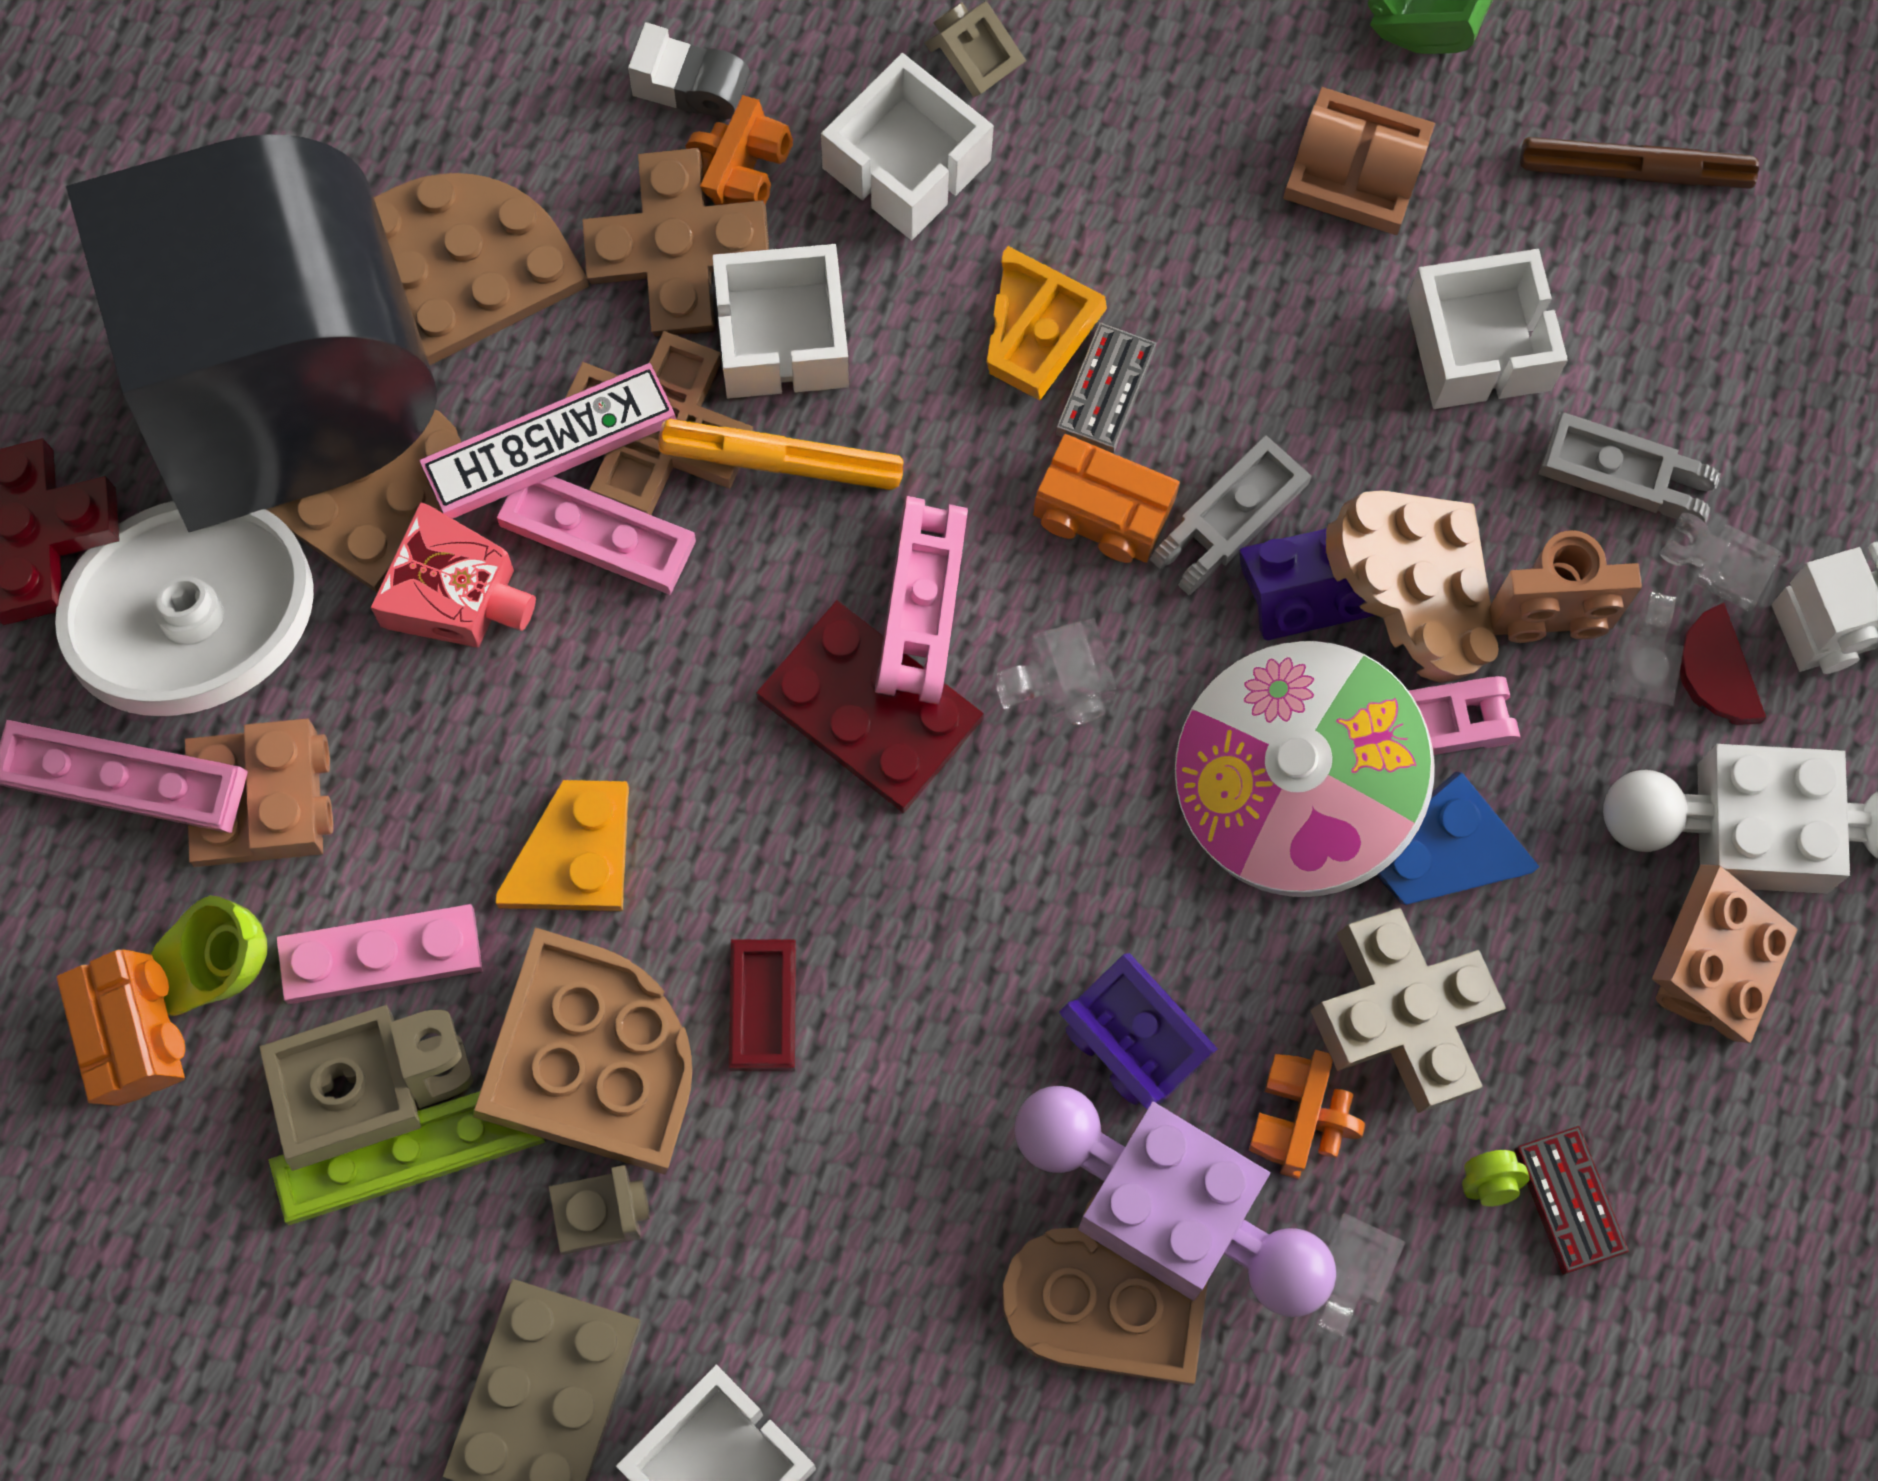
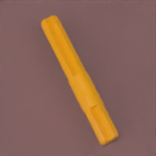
M674 419L665 420L661 425L659 433V451L665 455L888 490L899 487L903 476V459L899 455Z

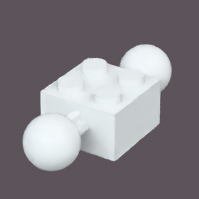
M1716 744L1697 764L1698 795L1684 794L1678 784L1663 773L1653 770H1638L1619 778L1611 786L1604 800L1603 815L1605 824L1613 838L1621 845L1639 852H1652L1663 849L1673 843L1681 832L1699 833L1700 864L1720 865L1748 889L1828 894L1850 876L1849 841L1863 842L1868 851L1878 859V791L1865 804L1847 803L1845 751Z

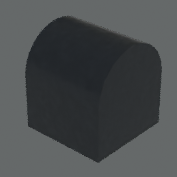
M253 135L221 141L66 186L122 392L188 532L352 483L395 460L424 432L432 418L437 402L435 380L368 180L361 168L342 151L317 140L299 136Z

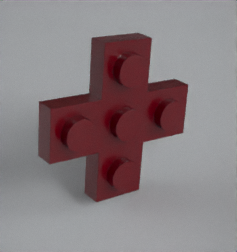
M43 438L0 449V623L7 625L56 613L59 596L62 591L60 556L120 541L116 487L106 476L56 488L54 450Z

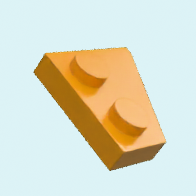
M1007 246L1002 254L1003 273L1000 293L996 295L994 308L995 327L994 333L990 336L987 356L989 374L1040 401L1107 309L1106 299L1104 295Z
M563 780L496 894L497 907L505 909L623 911L629 795L627 781Z

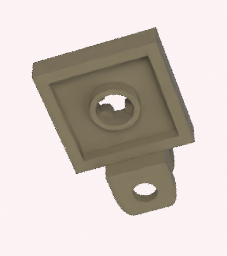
M384 1005L259 1046L284 1158L292 1171L420 1129L422 1127L416 1104L419 1108L452 1098L464 1092L473 1083V1075L464 1043L456 1035L453 1020L445 1010H428L394 1021L388 1006ZM435 1033L439 1035L420 1041L427 1034ZM453 1067L452 1071L445 1076H434ZM345 1075L349 1083H356L350 1093L338 1099L324 1097V1093L334 1089L333 1079Z

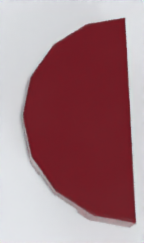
M1723 602L1703 612L1686 632L1677 658L1680 679L1692 701L1699 707L1703 705L1714 715L1729 719V723L1735 725L1761 724L1767 717L1725 603Z

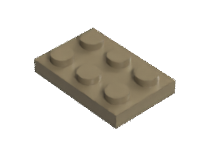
M512 1279L443 1477L453 1481H588L642 1321Z

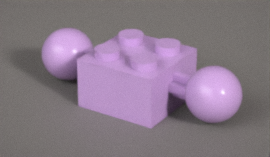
M1064 1086L1046 1087L1029 1096L1020 1107L1015 1120V1138L1021 1153L1031 1164L1041 1170L1052 1173H1064L1082 1167L1105 1181L1083 1216L1078 1230L1194 1301L1223 1254L1248 1269L1249 1283L1254 1295L1264 1307L1276 1314L1286 1317L1304 1316L1319 1309L1330 1297L1336 1281V1266L1329 1248L1320 1238L1308 1231L1297 1228H1286L1267 1234L1244 1220L1271 1172L1155 1102H1152L1126 1147L1101 1133V1124L1096 1108L1085 1095L1075 1089Z

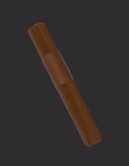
M1527 137L1523 141L1520 154L1521 167L1527 171L1635 179L1636 181L1692 186L1707 185L1751 189L1755 187L1759 173V159L1752 155L1707 152L1699 149L1663 146H1634Z

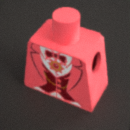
M420 502L371 609L380 627L479 647L491 620L523 631L533 614L536 597L507 586L514 569L508 553L502 547L430 505Z

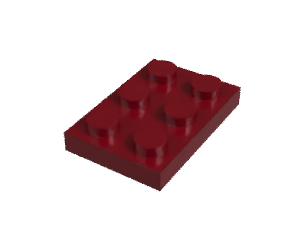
M836 600L756 692L757 699L898 810L905 813L982 722L984 713L945 683L943 684L939 704L919 701V694L896 690L894 696L876 693L875 685L884 636ZM908 654L902 655L901 665L924 669L921 664Z

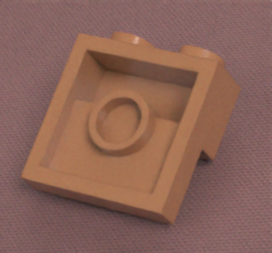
M309 718L244 725V733L185 739V756L239 766L248 771L231 834L188 825L189 862L193 867L323 854L322 835L333 833V812L329 796H320L319 773H328L330 771V753L326 735H317V731Z

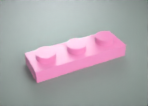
M554 476L508 495L497 516L501 528L668 595H671L696 542L695 533Z
M472 904L277 937L283 995L287 1004L483 971L475 912Z

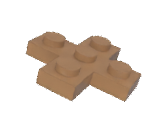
M698 148L638 154L642 213L582 219L587 279L591 285L647 279L651 332L654 336H662L663 331L673 335L714 332L715 319L711 272H714L713 255L769 250L766 206L763 200L706 206L705 193L702 192L700 187L703 180L702 155Z
M663 331L649 363H651L676 415V420L754 431L751 425L701 407L722 363L720 352ZM582 362L566 398L619 375ZM657 431L606 453L589 490L652 515L673 468L730 489L740 467L662 454L659 451L658 445L660 431Z

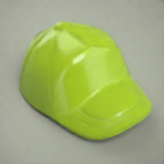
M211 895L204 897L193 904L155 945L151 955L163 968L169 983L168 994L164 996L168 1016H177L202 1005L231 998L249 986L258 976L267 956V938L262 924L247 908L222 897Z

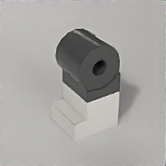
M647 22L644 24L628 67L633 96L695 114L703 113L724 120L732 118L750 75L748 65L734 54L719 49H704L669 38L668 29Z

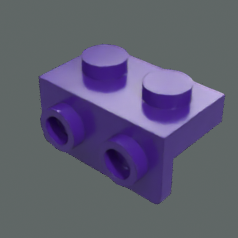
M1327 528L1287 538L1272 539L1265 543L1242 547L1239 550L1242 572L1258 604L1259 630L1265 640L1377 616L1365 612L1359 607L1365 600L1354 592L1346 578L1337 582L1333 576L1326 553Z
M1130 953L1123 954L1078 999L1068 1002L1059 1011L1060 1015L1069 1024L1065 1030L1072 1042L1089 1056L1097 1054L1113 1072L1109 1078L1120 1095L1134 1105L1141 1103L1146 1109H1149L1152 1102L1160 1104L1167 1099L1218 1050Z

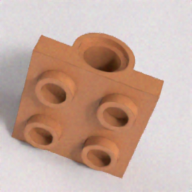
M1321 87L1316 104L1309 117L1283 199L1398 235L1435 123Z
M1580 531L1560 532L1546 543L1531 569L1511 570L1490 605L1494 635L1508 634L1509 641L1515 643L1537 641L1547 635L1546 632L1570 631V635L1574 639L1601 637L1607 634L1609 629L1614 628L1641 590L1642 583L1639 563L1607 565L1605 553L1593 537Z
M1700 864L1652 977V980L1660 985L1656 1001L1663 1008L1690 1021L1714 1027L1725 1037L1735 1042L1751 1043L1798 929L1722 866Z

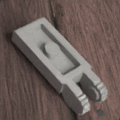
M1559 412L1554 422L1538 474L1657 513L1659 510L1665 516L1698 526L1699 524L1704 525V523H1707L1711 507H1708V504L1704 503L1703 500L1692 498L1690 495L1667 488L1670 478L1674 482L1708 492L1717 489L1721 473H1718L1719 470L1714 469V467L1708 464H1702L1700 461L1679 455V450L1580 417Z
M1264 436L1182 516L1180 525L1158 546L1151 555L1150 561L1159 569H1163L1166 565H1170L1176 560L1181 551L1194 537L1208 551L1197 563L1192 564L1185 571L1178 584L1185 593L1191 595L1217 570L1221 563L1226 566L1239 553L1242 547H1245L1308 486L1312 476L1268 436Z

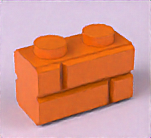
M1065 434L1037 491L1033 516L1041 518V525L1054 535L1072 539L1076 534L1098 542L1099 550L1111 559L1130 563L1133 558L1147 563L1173 507L1180 481Z
M124 949L115 950L90 961L88 965H80L57 976L56 979L88 1103L120 1106L151 1095L153 1091H160L184 1081L185 1076L180 1059L185 1055V1043L179 1029L170 1022L164 1001V996L169 991L168 979L163 968L153 959V955Z

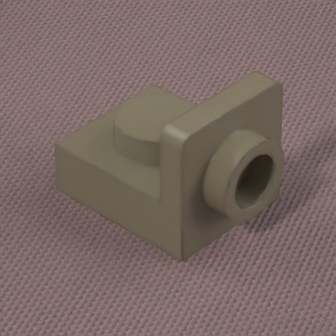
M987 0L970 10L966 8L963 2L957 4L933 22L939 32L924 42L930 52L938 48L942 49L973 97L985 92L1026 61Z
M625 1165L612 1167V1174L549 1186L559 1249L562 1255L641 1239L638 1221L650 1219L643 1179L631 1182L630 1174Z

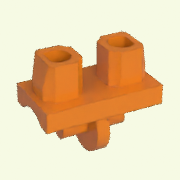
M742 95L729 125L716 122L711 133L693 132L689 136L685 148L699 149L703 165V180L700 187L702 192L711 198L714 205L762 200L766 205L770 196L771 182L767 173L753 170L758 158L781 165L786 161L793 146V138L788 125L765 117L759 99Z
M1315 1049L1311 1059L1275 1054L1272 1060L1264 1092L1298 1101L1294 1121L1290 1122L1259 1113L1249 1151L1269 1161L1282 1164L1280 1171L1282 1175L1295 1179L1300 1178L1301 1171L1305 1170L1315 1129L1323 1132L1318 1153L1332 1158L1338 1157L1342 1137L1349 1139H1360L1363 1137L1365 1122L1349 1115L1353 1098L1351 1092L1334 1089L1329 1109L1321 1108L1333 1062L1330 1053Z

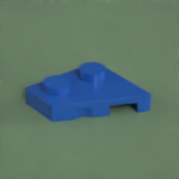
M1454 772L1432 791L1426 815L1410 844L1388 867L1379 872L1377 877L1401 904L1407 905L1531 874L1539 868V865L1462 772Z

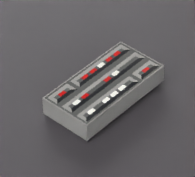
M1099 322L1057 425L1056 435L1063 437V435L1067 434L1114 454L1154 355L1157 343Z

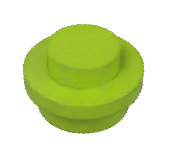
M1495 1150L1477 1155L1465 1163L1466 1177L1462 1181V1187L1467 1198L1480 1199L1481 1204L1484 1206H1499L1519 1197V1189L1528 1183L1529 1174L1526 1166L1518 1163L1516 1154L1513 1151Z

